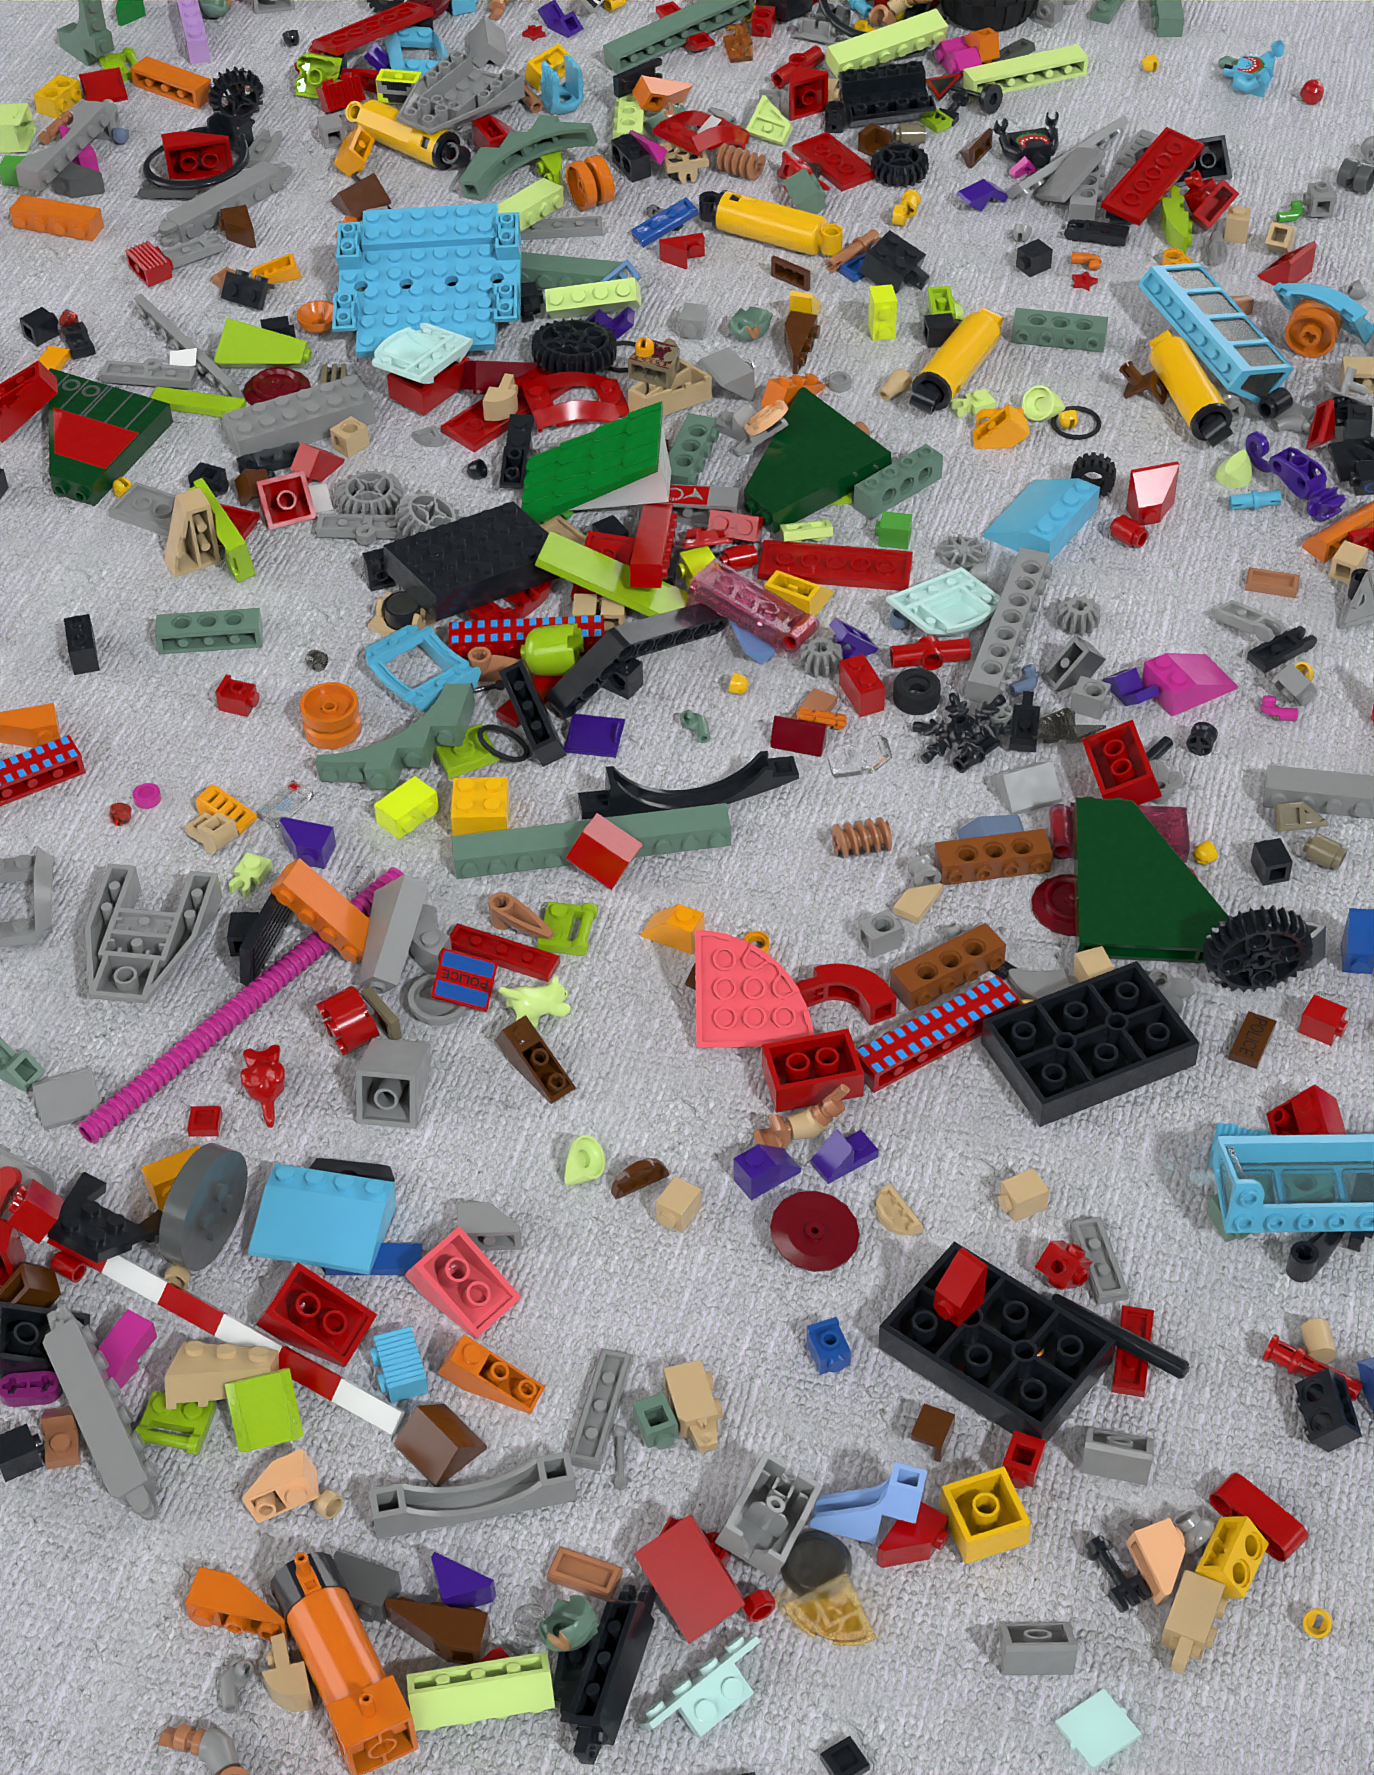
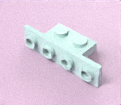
M740 1635L725 1646L728 1652L719 1659L712 1657L699 1667L701 1673L692 1681L687 1678L677 1684L672 1689L674 1695L665 1703L659 1700L651 1705L644 1712L647 1717L639 1723L641 1729H654L678 1710L696 1737L703 1736L754 1694L734 1663L760 1643L758 1637L744 1638Z

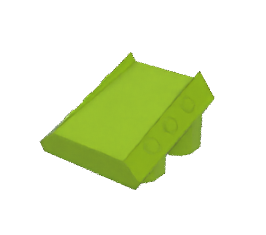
M304 52V55L297 59V68L300 70L299 77L295 80V95L319 99L316 87L322 85L321 81L333 78V81L338 80L342 58Z
M289 1368L224 1384L238 1452H250L288 1441H296L304 1436Z

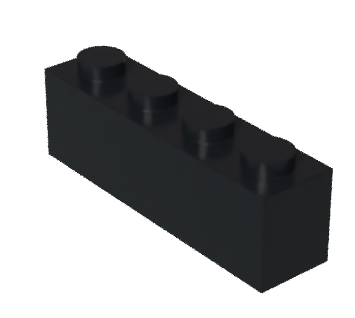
M523 660L498 671L532 751L541 765L544 767L567 756L536 683Z

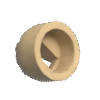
M173 1264L166 1271L164 1279L186 1290L190 1282L191 1273L188 1269Z
M324 1489L321 1491V1495L318 1494V1498L314 1499L313 1504L318 1514L329 1520L339 1513L344 1499L337 1492Z

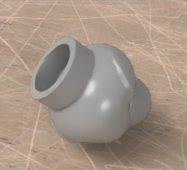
M1195 1509L1182 1514L1173 1523L1183 1534L1185 1554L1189 1556H1195L1196 1550L1204 1546L1205 1551L1216 1527L1213 1520L1205 1516H1199Z

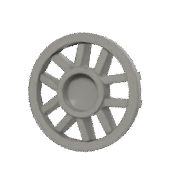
M958 534V537L954 538L949 536L948 540L940 545L939 557L946 566L952 569L963 567L965 570H971L974 565L984 563L986 549L984 543L979 542L977 537H962L961 534Z

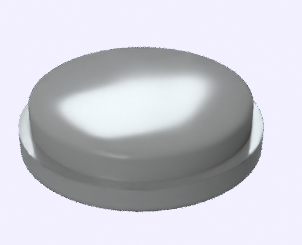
M430 974L418 979L411 986L408 993L409 1008L420 1021L433 1026L451 1024L463 1016L468 1007L431 998L436 974Z

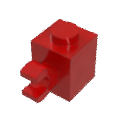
M1198 170L1190 172V176L1185 178V183L1190 189L1185 193L1184 198L1191 214L1200 205L1198 199L1207 190L1210 193L1216 186L1213 178L1202 181Z

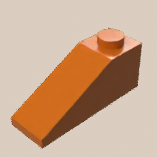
M54 703L0 712V743L36 748L61 738L59 720Z

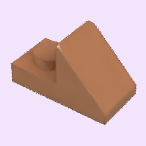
M71 1407L45 1409L40 1422L45 1434V1464L47 1469L81 1464L80 1427Z

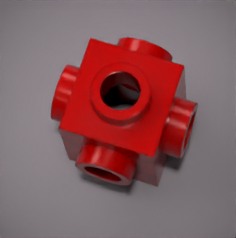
M1055 1240L1049 1242L1035 1268L1048 1277L1047 1282L1059 1290L1080 1287L1085 1283L1090 1274L1088 1269L1092 1261L1084 1256L1086 1252L1078 1245L1071 1242L1068 1244L1063 1240Z

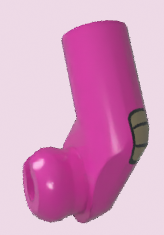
M1265 695L1262 697L1261 711L1273 720L1297 721V708H1280L1275 705L1276 698L1274 696Z

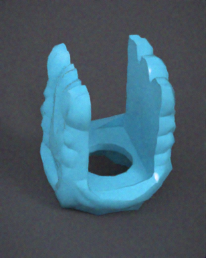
M567 54L564 55L566 82L560 85L558 73L554 72L546 61H543L541 64V98L545 108L552 114L564 115L569 112H576L584 98L582 70L578 63Z

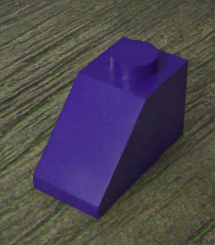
M281 817L280 825L283 840L295 859L300 858L309 867L325 869L336 847L334 828L332 826Z
M758 1144L733 1158L734 1181L751 1201L801 1172V1167L784 1148Z

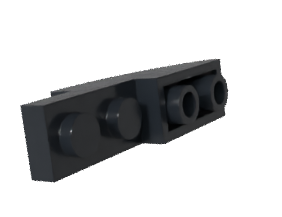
M510 414L507 441L503 451L500 488L524 489L526 463L532 457L534 415Z

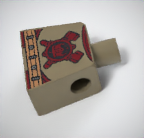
M670 338L665 339L664 342L652 340L654 343V354L652 356L643 358L637 356L634 352L628 358L629 378L670 389L680 367V348Z

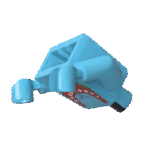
M1282 40L1275 41L1271 45L1273 51H1267L1260 57L1243 55L1240 57L1237 65L1225 63L1223 76L1233 78L1232 88L1264 97L1274 76V57H1281L1284 54L1285 46Z

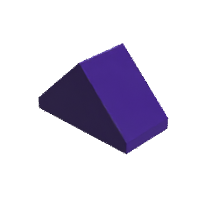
M433 1553L431 1556L433 1572L442 1603L449 1607L464 1609L466 1607L482 1606L494 1601L496 1592L493 1579L439 1553Z

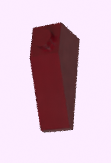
M464 361V390H473V395H486L489 387H499L505 373L513 374L515 380L537 368V363Z

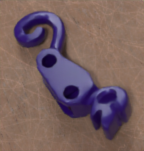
M1254 431L1247 436L1246 451L1251 463L1262 472H1273L1280 477L1296 496L1309 500L1307 508L1309 516H1312L1318 522H1324L1342 511L1340 507L1346 501V495H1338V487H1325L1327 476L1321 464L1297 448L1288 447L1272 456L1269 461H1266L1262 458L1269 452V442L1266 436L1259 431ZM1316 469H1318L1321 473L1318 476L1316 474Z

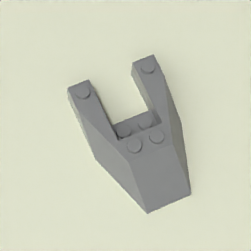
M108 863L85 925L89 997L93 999L147 1004L216 917L222 899L218 873L190 871L175 913L134 909L141 890L136 866Z

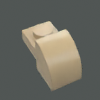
M505 373L498 388H488L483 399L484 420H504L509 418L510 414H515L518 411V385H515L513 374Z
M205 812L184 826L187 835L201 842L208 854L216 853L234 841L238 835L235 822L219 812L213 816Z
M284 1633L270 1636L273 1650L266 1652L270 1670L262 1671L270 1698L279 1707L288 1711L302 1712L314 1709L304 1661L291 1664Z

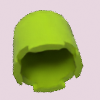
M578 624L543 626L534 628L529 632L525 645L521 646V658L523 661H526L532 673L543 677L564 676L580 660L579 652H584L585 650L582 630L577 628Z

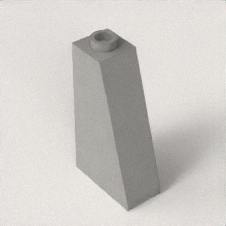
M403 874L374 891L359 985L367 988L370 986L376 994H383L398 986L428 890V883Z

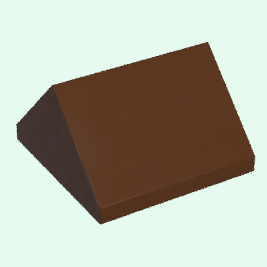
M375 173L338 192L331 200L332 204L346 216L355 217L358 222L363 220V211L391 204L389 196Z
M446 1404L416 1406L394 1442V1446L434 1487L442 1485L487 1449V1445Z

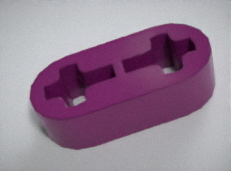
M52 1371L12 1373L0 1380V1399L8 1407L51 1404L58 1400L62 1394V1386L56 1373ZM45 1384H51V1386H48L47 1391H41L45 1388ZM18 1386L14 1394H9L13 1387Z

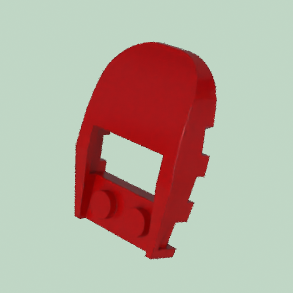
M553 580L502 598L514 606V609L510 607L503 609L495 602H491L463 613L474 621L523 619L548 598Z

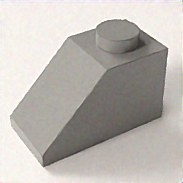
M480 1201L458 1203L457 1228L460 1226L481 1251L522 1250L520 1226L493 1204Z

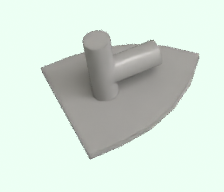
M1347 368L1339 391L1323 387L1325 391L1374 407L1373 403L1347 395L1349 391L1365 396L1368 391V386L1353 381L1357 369Z

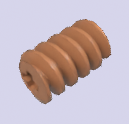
M723 143L718 150L716 162L718 170L722 172L726 171L729 174L755 181L764 170L766 158L763 154L758 157L757 152L752 154L749 150L743 152V149L740 147L735 150L733 145L728 148V145Z
M877 817L875 824L871 819H866L864 826L861 821H855L853 827L849 822L843 824L842 829L838 824H833L832 843L836 857L838 856V851H842L844 857L848 858L849 849L853 850L855 856H859L861 847H863L866 854H870V848L873 845L877 853L881 852L882 844H885L888 851L892 849L891 829L888 821H884L882 817Z

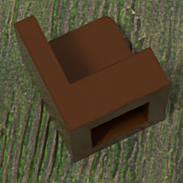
M870 123L858 133V151L871 157L880 146L884 147L886 143H892V132L873 123Z
M245 469L234 480L241 506H247L254 498H258L256 482L269 479L267 470Z
M925 1403L923 1404L911 1432V1439L934 1447V1461L940 1463L954 1432L955 1414Z

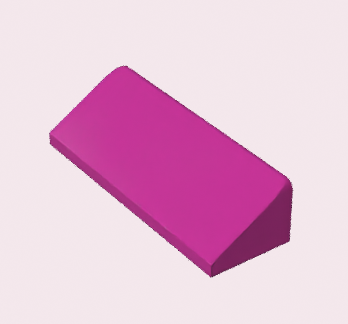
M630 130L629 133L650 154V159L661 165L667 149L636 131Z

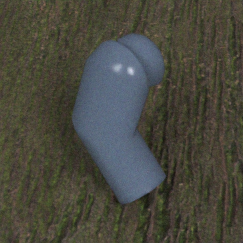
M1033 664L1023 666L1021 681L1009 685V690L1013 697L1023 694V691H1032L1036 688L1039 673L1036 672V667Z

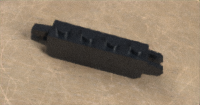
M625 1584L621 1588L622 1591L619 1594L618 1600L611 1599L606 1602L597 1628L598 1633L594 1637L568 1713L569 1725L575 1732L573 1754L579 1759L578 1761L581 1764L594 1765L602 1745L615 1744L655 1622L651 1612L656 1593L651 1585L642 1586L636 1601L637 1592L635 1586Z

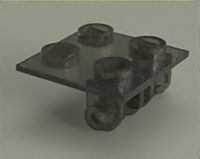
M1066 707L1040 718L1037 725L1039 734L1032 736V739H1043V743H1056L1059 740H1066L1067 744L1081 743L1082 738L1094 735L1096 732L1105 729L1106 725H1076L1075 712Z

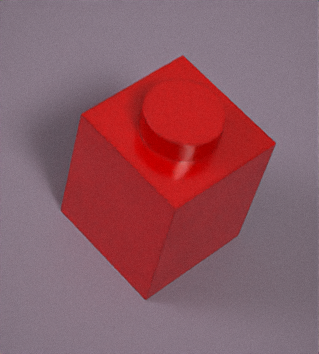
M1314 994L1302 1013L1298 1032L1332 1046L1336 1037L1342 1038L1347 1029L1348 1021L1344 1020L1347 1008Z

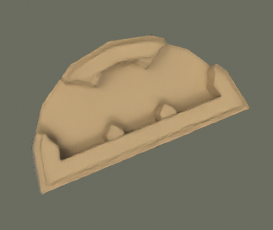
M888 1183L884 1186L876 1200V1216L880 1224L888 1231L898 1235L912 1236L923 1233L924 1226L892 1184Z

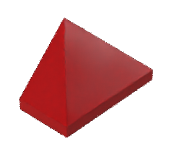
M1328 399L1316 407L1306 445L1308 450H1312L1335 439L1334 400Z

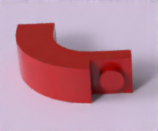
M841 963L820 965L814 967L812 978L803 979L795 983L807 1008L831 1000L848 1002L860 1010L869 1026L896 1017L897 997L882 978L865 968Z

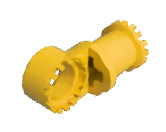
M908 189L903 193L902 201L899 205L894 206L892 225L905 226L907 218H912L916 215L917 206L921 202V195H918L916 190Z

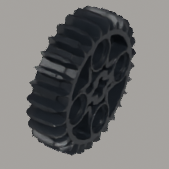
M563 318L559 322L554 320L553 324L547 322L545 326H541L539 330L535 331V334L532 336L531 353L534 362L537 363V367L542 368L544 372L549 371L550 374L562 372L596 374V372L602 373L604 369L608 370L614 364L617 356V342L615 334L611 332L610 328H606L604 324L599 325L597 321L592 323L590 319L583 321L581 318L579 320H573L572 318L571 320H565Z
M1261 905L1259 910H1253L1250 907L1248 912L1242 913L1238 911V915L1235 917L1228 915V921H1219L1218 928L1211 929V935L1206 936V942L1203 944V958L1210 977L1214 979L1215 983H1220L1222 988L1229 987L1231 991L1240 988L1243 993L1247 989H1252L1255 992L1258 988H1263L1266 991L1268 986L1274 985L1277 988V983L1282 981L1287 983L1288 977L1296 978L1297 971L1305 970L1304 964H1308L1310 962L1309 957L1313 955V940L1308 925L1301 915H1296L1294 910L1287 911L1285 907L1277 910L1274 905L1269 909H1265Z

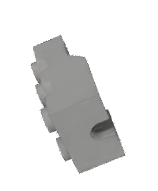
M764 1451L750 1472L714 1543L770 1577L775 1578L805 1525L823 1485L803 1473H799L794 1480L786 1479L783 1475L787 1468L786 1463Z

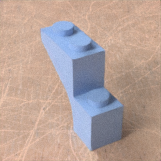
M894 1462L888 1479L876 1487L820 1495L816 1500L809 1527L875 1545L882 1515L916 1523L928 1470Z

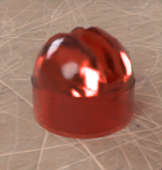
M68 309L62 312L59 319L60 326L79 322L77 314Z
M124 803L112 804L109 809L110 821L116 826L126 825L131 819L132 808Z

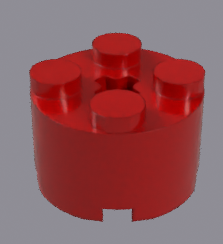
M354 986L345 988L316 1004L323 1020L328 1019L323 1022L330 1037L338 1038L335 1043L342 1056L369 1043L372 1038L380 1036L372 1015H369L365 1002Z

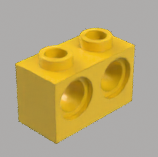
M559 43L527 61L525 79L539 92L541 90L542 62L546 61L552 67V70L558 73L560 79L565 76L564 55L570 54Z
M60 74L33 94L37 113L56 119L82 99L79 80Z
M1248 1516L1220 1517L1195 1572L1226 1584L1222 1598H1245L1269 1543Z

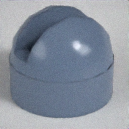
M113 128V141L119 145L125 144L129 139V130Z
M896 609L891 611L889 618L891 627L894 630L906 629L910 620Z

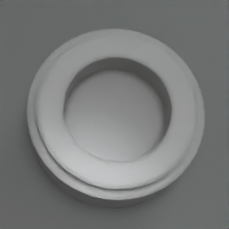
M842 371L830 374L828 376V388L837 393L848 391L851 388V376Z

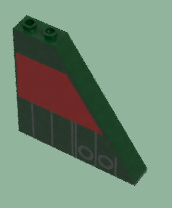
M50 368L49 371L57 378L58 394L48 402L49 469L54 494L96 506L112 489L113 482L117 478L123 477L173 423L170 403Z

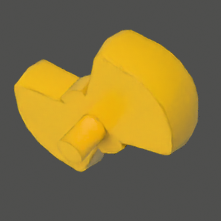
M859 20L854 24V29L859 31L871 32L876 30V28H872L869 25L868 20Z

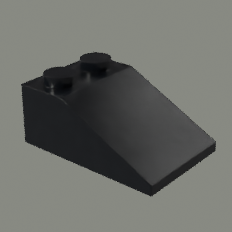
M0 1301V1379L12 1373L52 1371L55 1373L44 1348L43 1341L45 1335L51 1332L47 1314L56 1309ZM71 1312L84 1326L90 1325V1314Z

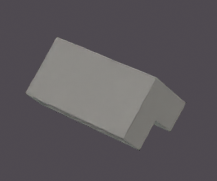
M484 16L468 33L472 62L482 68L491 60L500 67L508 58L504 31Z

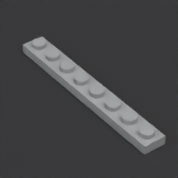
M1123 115L1007 190L1006 194L1009 199L1016 195L1021 198L1031 192L1030 186L1035 189L1043 184V178L1045 177L1048 180L1076 147L1098 148L1096 143L1099 146L1111 139L1109 137L1110 134L1113 138L1123 132L1122 126L1129 123L1127 117Z
M141 293L134 298L139 306L136 310L144 320L149 318L148 322L156 331L160 329V334L167 342L172 340L170 342L176 350L197 348L195 367H197V370L202 375L206 373L205 376L213 386L218 384L219 386L217 387L224 396L244 397L235 382Z

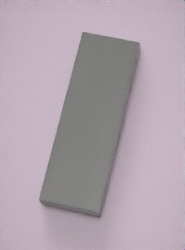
M1101 1216L1070 1222V1231L1075 1244L1081 1247L1086 1252L1084 1256L1092 1261L1088 1269L1090 1272L1088 1280L1097 1305L1127 1300L1129 1291Z

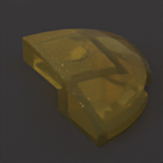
M847 1572L826 1581L783 1605L793 1622L813 1638L818 1635L833 1640V1644L838 1646L861 1645L877 1639Z

